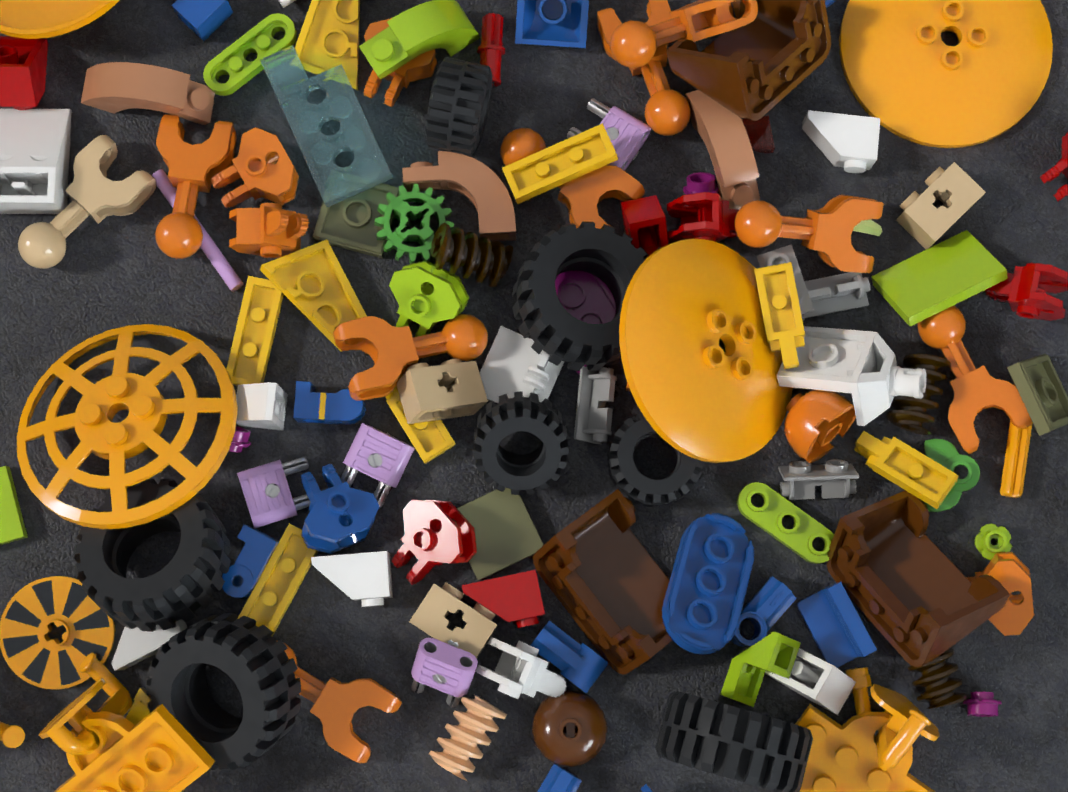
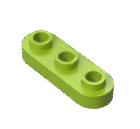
M280 13L267 16L207 63L203 72L206 85L216 95L227 96L233 94L293 47L297 39V31L293 21L288 16ZM277 32L285 33V36L280 40L273 38ZM256 53L257 58L254 61L246 60L248 54ZM222 75L230 76L226 83H219V77Z
M759 482L751 483L740 491L737 498V506L744 517L807 562L820 564L829 560L827 552L830 550L829 547L834 534L828 528L766 484ZM759 494L763 497L764 503L762 507L758 508L752 505V495ZM784 516H790L794 520L792 529H785L782 526V518ZM815 538H821L824 541L825 546L822 551H816L813 548L812 542Z

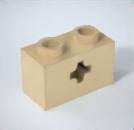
M955 162L946 170L938 167L925 180L929 187L921 195L914 191L899 206L904 211L896 221L925 249L930 248L986 193ZM939 199L943 205L937 209L933 203Z
M451 359L437 366H429L428 363L414 364L407 368V372L397 382L407 424L474 415L488 402L476 361L461 362V359Z
M447 582L444 583L442 588L433 584L409 622L434 639L444 643H448L449 640H452L453 643L457 642L459 649L467 651L478 658L498 627L496 623L492 622L496 614L479 603H476L474 608L463 603L460 600L464 593ZM461 610L464 612L462 619L467 624L463 629L456 627L452 631L448 628L451 622L446 617L449 612L457 614Z

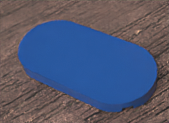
M706 514L704 517L694 520L685 529L680 540L663 602L662 619L667 633L677 645L695 654L714 653L723 648L734 637L754 562V547L752 541H748L744 534L746 530L739 522L724 514Z

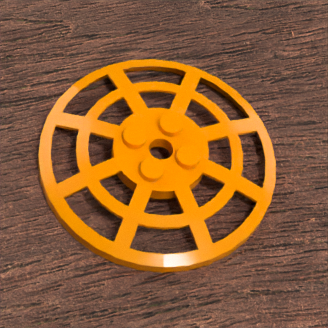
M153 324L128 325L107 330L88 338L54 362L38 380L27 398L17 432V458L22 475L30 490L50 511L64 520L83 527L121 529L146 524L163 517L188 502L206 486L220 468L230 449L236 430L238 411L236 392L231 377L217 354L203 341L185 331L169 326ZM147 334L170 336L188 343L171 356L152 348L132 347L134 335ZM118 339L115 350L93 357L80 365L76 370L68 366L91 349ZM201 353L215 372L220 386L221 398H198L194 382L182 364ZM130 357H142L160 362L145 377L135 373H128ZM114 360L112 375L101 379L95 384L83 377V375L95 367ZM173 372L181 382L185 398L164 399L156 386ZM56 377L64 381L50 402L45 421L29 426L36 405L47 387ZM71 387L83 395L75 413L57 417L61 402ZM129 410L128 416L123 421L113 422V417L117 412ZM184 413L180 429L174 440L169 444L160 437L166 423L167 414ZM221 413L214 441L204 459L196 467L180 452L184 449L193 433L197 414ZM75 428L81 442L69 457L65 459L58 447L56 432ZM44 436L49 456L59 469L46 489L38 482L30 467L27 456V442ZM148 448L158 455L156 459L145 466L126 473L125 459L134 457ZM90 453H93L100 458L109 460L110 476L93 475L78 468ZM168 465L185 478L176 488L160 498L142 506L128 509V486L138 484L153 477ZM71 479L90 488L110 489L112 512L81 510L65 504L57 498Z

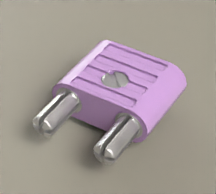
M592 98L587 105V109L603 118L600 124L603 123L618 157L617 161L608 165L617 166L625 171L631 161L638 155L640 148L651 132V128L616 106L609 108ZM572 127L567 133V138L582 133V131Z
M362 423L343 461L347 466L340 479L342 483L347 480L351 487L358 471L380 481L374 492L376 500H378L386 484L378 500L381 508L391 487H397L415 447L388 433Z
M306 457L282 464L280 460L237 473L254 529L296 516L297 510L310 506L307 494L292 498L286 479L287 475L309 468V463H306L308 461Z
M425 638L419 644L411 675L414 678L412 690L415 692L418 683H420L417 693H422L425 685L447 693L446 702L449 706L454 696L455 699L452 707H456L461 697L468 693L477 668V658L473 654L459 649L458 643H453L452 640L444 643L434 638Z

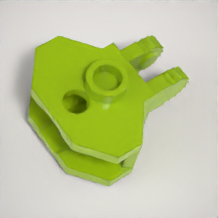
M429 261L403 266L402 270L394 272L389 283V287L399 304L397 313L400 314L396 327L409 326L411 320L420 324L415 337L430 334L432 327L439 321L453 319L464 311L469 300V296L459 276L452 275L443 268L437 270L435 264Z

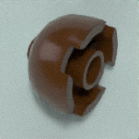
M566 690L560 697L549 696L541 702L534 715L532 733L535 745L545 758L556 765L574 767L586 764L599 754L606 741L608 726L604 711L593 698L583 692ZM564 726L566 727V734L563 733Z

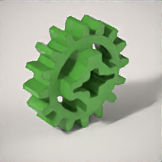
M414 184L412 192H407L405 187L401 185L398 189L399 196L396 197L390 192L386 194V200L389 205H378L377 211L384 215V217L375 218L374 225L383 227L376 234L377 240H387L383 249L385 252L392 249L397 251L395 260L399 261L403 255H408L409 263L413 264L416 256L421 255L423 261H429V252L431 251L434 231L429 225L433 216L437 218L438 228L442 223H447L450 225L451 230L453 229L454 223L445 221V218L451 215L452 210L451 208H441L445 199L443 196L436 199L431 197L433 188L429 187L425 193H420L419 185ZM407 202H420L423 205L410 206ZM392 213L395 214V218L399 221V226L393 233L390 228ZM423 217L419 227L420 230L413 227L405 231L408 218L415 221ZM407 241L418 242L421 246L411 247L404 245V243Z

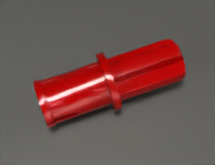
M487 13L482 18L481 45L478 46L477 52L480 54V64L490 66L492 82H494L495 86L501 85L502 55L506 52V49L502 47L503 17L500 14Z

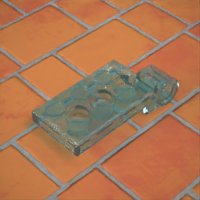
M294 45L260 59L326 207H330L393 178L342 64L308 78ZM315 89L324 90L326 92L324 101L320 104L309 103L307 98L311 91ZM336 120L340 123V129L336 134L327 136L321 133V128L325 122ZM343 151H349L354 154L353 163L347 167H339L335 164L337 155Z

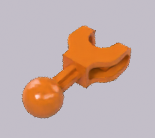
M648 0L646 11L649 19L645 24L650 27L671 19L669 13L671 9L667 0ZM606 8L597 11V27L606 54L615 60L610 49V41L613 32L622 22L614 9ZM669 43L657 47L655 55L646 65L638 68H629L632 76L643 75L650 94V99L645 107V119L648 126L655 133L663 136H671L681 132L687 126L691 116L688 100L680 92L670 89L663 67L667 64L668 56L666 50Z
M698 0L669 12L670 20L650 27L636 20L624 22L612 34L610 41L612 55L618 63L625 67H642L653 58L657 47L680 39L696 42L750 24L756 19L758 14L757 1L740 0L745 5V12L739 19L734 18L731 2L736 0Z
M165 114L161 119L156 146L169 168L168 178L177 191L173 212L166 215L159 222L155 238L160 250L171 258H188L195 254L202 244L203 231L199 222L194 218L198 193H210L212 177L233 165L232 159H234L237 139L233 122H216L209 139L202 144L192 145L184 142L185 129L179 120V116Z
M517 128L509 132L502 141L500 148L502 161L507 166L546 149V144L541 135L530 128ZM606 165L558 186L561 190L557 200L567 207L569 221L575 224L576 229L579 228L582 221L594 222L595 228L601 229L604 224H608L599 216L597 204L603 199L612 197L623 202L640 199L645 195V190L639 181L621 168Z
M838 195L818 210L807 209L806 218L782 216L772 204L756 200L740 208L735 217L734 228L738 238L750 247H766L772 244L778 237L802 240V246L816 250L819 257L831 267L844 272L871 273L874 266V257L866 255L861 251H856L851 244V234L854 227L862 220L880 219L884 203L864 197Z
M953 305L919 322L918 332L921 339L928 346L941 349L946 360L951 362L950 368L956 379L950 381L954 392V399L949 407L948 422L963 450L971 454L977 451L979 447V438L975 431L974 420L976 415L983 409L994 407L1003 410L1010 418L1012 424L1021 429L1031 426L1032 420L1015 385L990 376L984 365L976 369L961 340L966 330L965 318L962 312Z
M461 314L450 319L444 325L441 332L412 337L409 326H391L385 320L375 316H367L344 322L333 332L335 343L339 349L343 351L362 350L369 354L374 361L372 368L359 372L351 378L348 389L351 398L356 401L389 395L396 388L398 380L407 372V368L418 364L420 358L447 353L454 359L470 361L483 353L488 342V333L485 325L475 316Z
M284 643L288 648L285 650V653L287 654L289 659H294L295 664L297 666V659L294 651L286 643ZM297 666L294 674L295 678H300L302 692L299 695L314 703L310 712L320 719L323 725V735L328 746L357 763H367L371 756V749L368 743L363 741L353 731V715L359 708L366 706L381 709L386 713L396 712L402 705L399 696L371 678L341 682L331 677L326 684Z

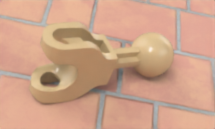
M107 135L96 137L75 157L73 165L74 179L65 190L73 201L50 223H33L22 231L18 240V250L21 257L27 264L39 269H47L57 265L66 253V238L88 216L99 224L107 216H126L135 213L154 193L156 179L143 170L134 172L122 181L108 179L107 170L117 157V146Z

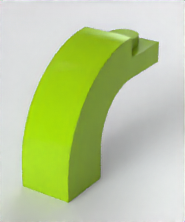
M432 0L414 6L388 20L389 27L361 44L359 48L381 80L427 51L444 48L452 57L478 40L480 36L457 1Z

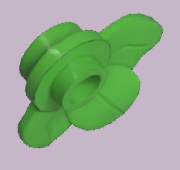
M943 439L926 440L924 448L927 457L952 472L959 466H963L968 470L967 477L957 480L938 509L925 503L929 512H942L956 506L962 492L971 490L976 486L980 478V469L973 458L959 454L955 446L949 441Z

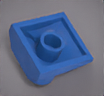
M517 0L515 44L586 48L589 0Z

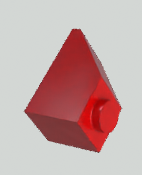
M656 195L621 202L624 231L633 238L631 244L636 249L642 246L648 254L646 258L658 249L669 245L666 217Z
M536 569L462 585L465 595L508 623L516 621L517 628L539 624L538 616L545 615Z

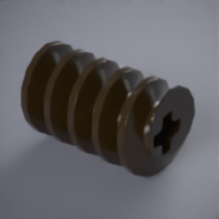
M442 223L433 237L430 252L431 256L436 258L435 268L437 270H441L445 263L449 262L450 274L454 275L461 266L464 279H468L471 273L476 271V283H482L486 275H488V286L494 288L499 280L505 276L510 266L513 247L511 245L504 247L503 243L499 241L491 243L490 239L485 236L477 238V235L473 232L464 234V231L459 227L451 230L450 225Z
M909 354L903 358V364L907 368H922L926 370L925 393H923L922 399L909 396L894 397L891 406L896 410L889 411L886 417L892 424L903 430L915 434L930 435L931 432L922 427L923 423H934L935 418L926 413L927 409L939 408V404L930 399L931 395H943L944 391L934 384L935 381H947L948 377L938 370L939 367H951V362L930 354Z
M949 648L932 662L921 667H908L910 672L921 673V677L913 681L912 684L915 687L925 688V692L917 696L916 699L920 702L929 703L930 706L926 709L943 707L967 699L965 693L953 691L961 686L963 682L960 678L949 676L959 668L958 664L945 661L954 655V649Z

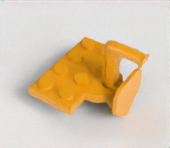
M90 653L84 658L79 666V671L81 673L86 672L96 682L65 707L38 734L42 739L50 737L59 748L66 752L68 763L75 772L55 792H181L207 772L215 762L163 704L159 705L136 725L126 719L124 715L132 706L131 695L120 681L96 659L95 653ZM102 688L110 697L97 712H93L86 703ZM66 722L73 727L71 731L64 725Z
M873 684L870 692L872 698L885 709L884 712L866 711L852 716L842 726L810 704L795 723V725L810 729L813 737L802 786L799 791L935 792L908 773L913 761L912 744L920 734L931 741H936L939 737L938 728L904 695L877 684ZM876 730H878L877 735H876V739H875L874 734H875Z

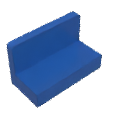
M841 582L834 583L797 602L796 606L826 662L838 668L857 657H865L877 651Z

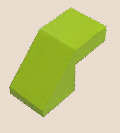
M772 632L732 658L720 695L754 707L765 671L789 679L801 643L780 633Z

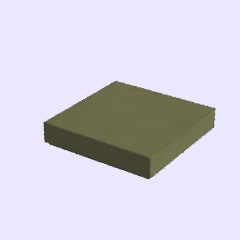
M332 170L313 233V240L321 242L327 239L332 246L383 259L385 253L383 249L387 240H377L376 234L383 227L375 226L374 221L377 217H384L377 209L379 204L389 205L386 200V194L390 192L396 197L399 196V187ZM392 213L390 217L391 229L395 219L394 213Z
M1042 354L1007 367L1039 436L1068 424V396L1047 354Z
M505 488L504 492L496 489L457 508L475 529L477 552L469 560V563L478 581L534 555L543 546L542 540L520 495H512L509 488Z

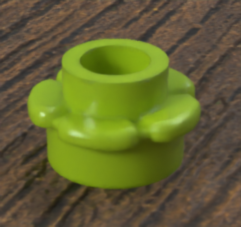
M992 523L986 524L981 527L980 532L975 537L976 549L984 558L992 560L996 553L1011 551L1012 545L1009 543L1011 535L1003 526L997 527ZM992 538L997 540L996 545L991 544Z

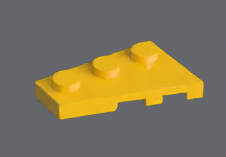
M311 0L289 64L358 90L360 0Z
M327 239L261 265L260 271L337 348L338 346L333 336L334 330L344 322L367 317Z

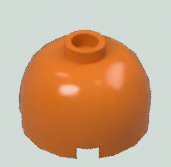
M812 390L805 395L799 393L790 400L786 407L789 413L784 421V433L788 444L794 452L808 463L819 460L834 447L830 442L837 434L843 438L856 418L854 405L838 392Z

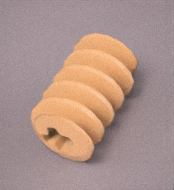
M475 695L474 699L462 697L461 702L467 708V711L454 710L453 712L459 725L446 724L445 728L450 733L451 738L438 737L437 739L444 750L442 752L432 750L429 752V755L438 765L465 781L467 779L461 771L473 773L475 770V766L469 758L481 759L484 755L477 744L489 746L491 743L485 731L497 733L499 730L493 717L505 719L507 716L506 713Z

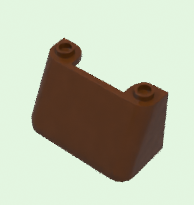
M740 0L733 2L736 19L742 17L745 12V5ZM756 0L758 14L753 22L721 34L701 52H698L697 46L692 40L680 39L666 50L670 68L675 75L740 118L757 121L827 58L831 47V35L825 0Z
M617 489L555 534L534 554L533 563L539 575L601 656L609 663L608 665L616 672L624 675L652 658L669 644L672 638L667 633L662 619V607L669 579L629 529L636 521L635 507Z
M905 490L841 517L830 544V550L827 552L829 560L826 561L830 575L836 583H842L851 600L904 660L911 666L921 667L932 662L999 612L1006 604L1010 593L998 580L987 574L975 578L971 583L925 535L929 523V511L923 502Z

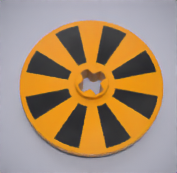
M51 576L33 581L20 589L4 609L0 620V648L3 657L12 671L31 685L53 690L76 686L91 678L86 672L81 673L79 671V666L87 655L95 653L96 659L103 665L110 655L115 637L114 620L85 593L81 587L82 583L78 579L68 576ZM53 622L57 627L64 625L66 628V632L62 634L64 641L61 643L57 638L51 640L48 636V633L52 631L51 624Z

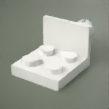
M804 326L805 346L796 347L799 367L784 370L782 362L777 374L778 384L782 387L852 393L856 421L859 426L867 425L890 408L894 396H909L922 399L926 389V370L897 366L894 352L881 336L873 331Z

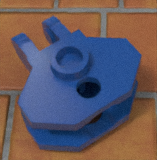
M328 464L322 467L323 478L327 483L328 489L321 491L311 472L301 475V482L310 500V512L305 519L301 536L307 548L331 554L364 541L375 521V516L380 506L374 494L350 488L347 481L342 483L334 466Z

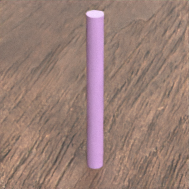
M160 169L153 173L152 176L156 179L157 187L173 208L177 189L172 185L164 170ZM194 214V218L199 222L203 231V241L200 248L231 292L240 289L243 286V282Z

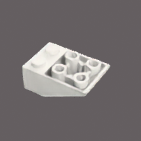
M0 108V214H59L67 207L68 194L65 190L68 188L71 109L17 110Z

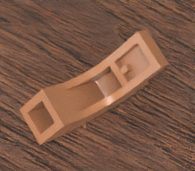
M109 62L97 64L87 69L81 103L113 114L132 108L155 110L206 125L211 121L215 93L208 86L190 80V75L183 72L140 63Z
M699 90L686 93V99L691 109L690 118L692 126L706 145L715 171L721 198L729 201V209L740 210L742 206L751 201L760 200L756 178L759 177L758 168L742 119Z
M438 151L439 165L432 166L430 162H415L410 167L402 168L403 184L407 192L412 191L414 184L419 185V191H426L429 187L433 188V190L456 191L467 197L476 208L479 218L480 237L485 236L491 242L516 240V223L512 199L501 179L484 163L467 155L449 151Z

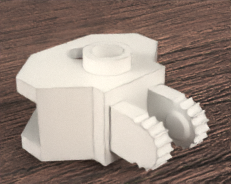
M490 637L488 644L503 650V653L495 671L478 665L475 672L499 683L498 691L516 699H519L521 693L534 698L536 691L556 698L566 691L565 688L567 686L564 678L547 670L549 662L537 657L539 649L521 641H518L517 646L514 647Z

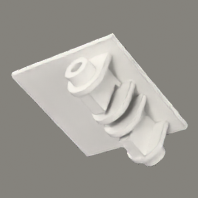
M500 326L480 371L487 399L499 403V396L507 394L508 398H514V392L523 391V397L529 398L530 393L538 394L539 402H542L545 398H549L564 361H561L558 366L549 362L550 355L542 350L538 354L531 348L534 343L533 339L523 338L521 334Z

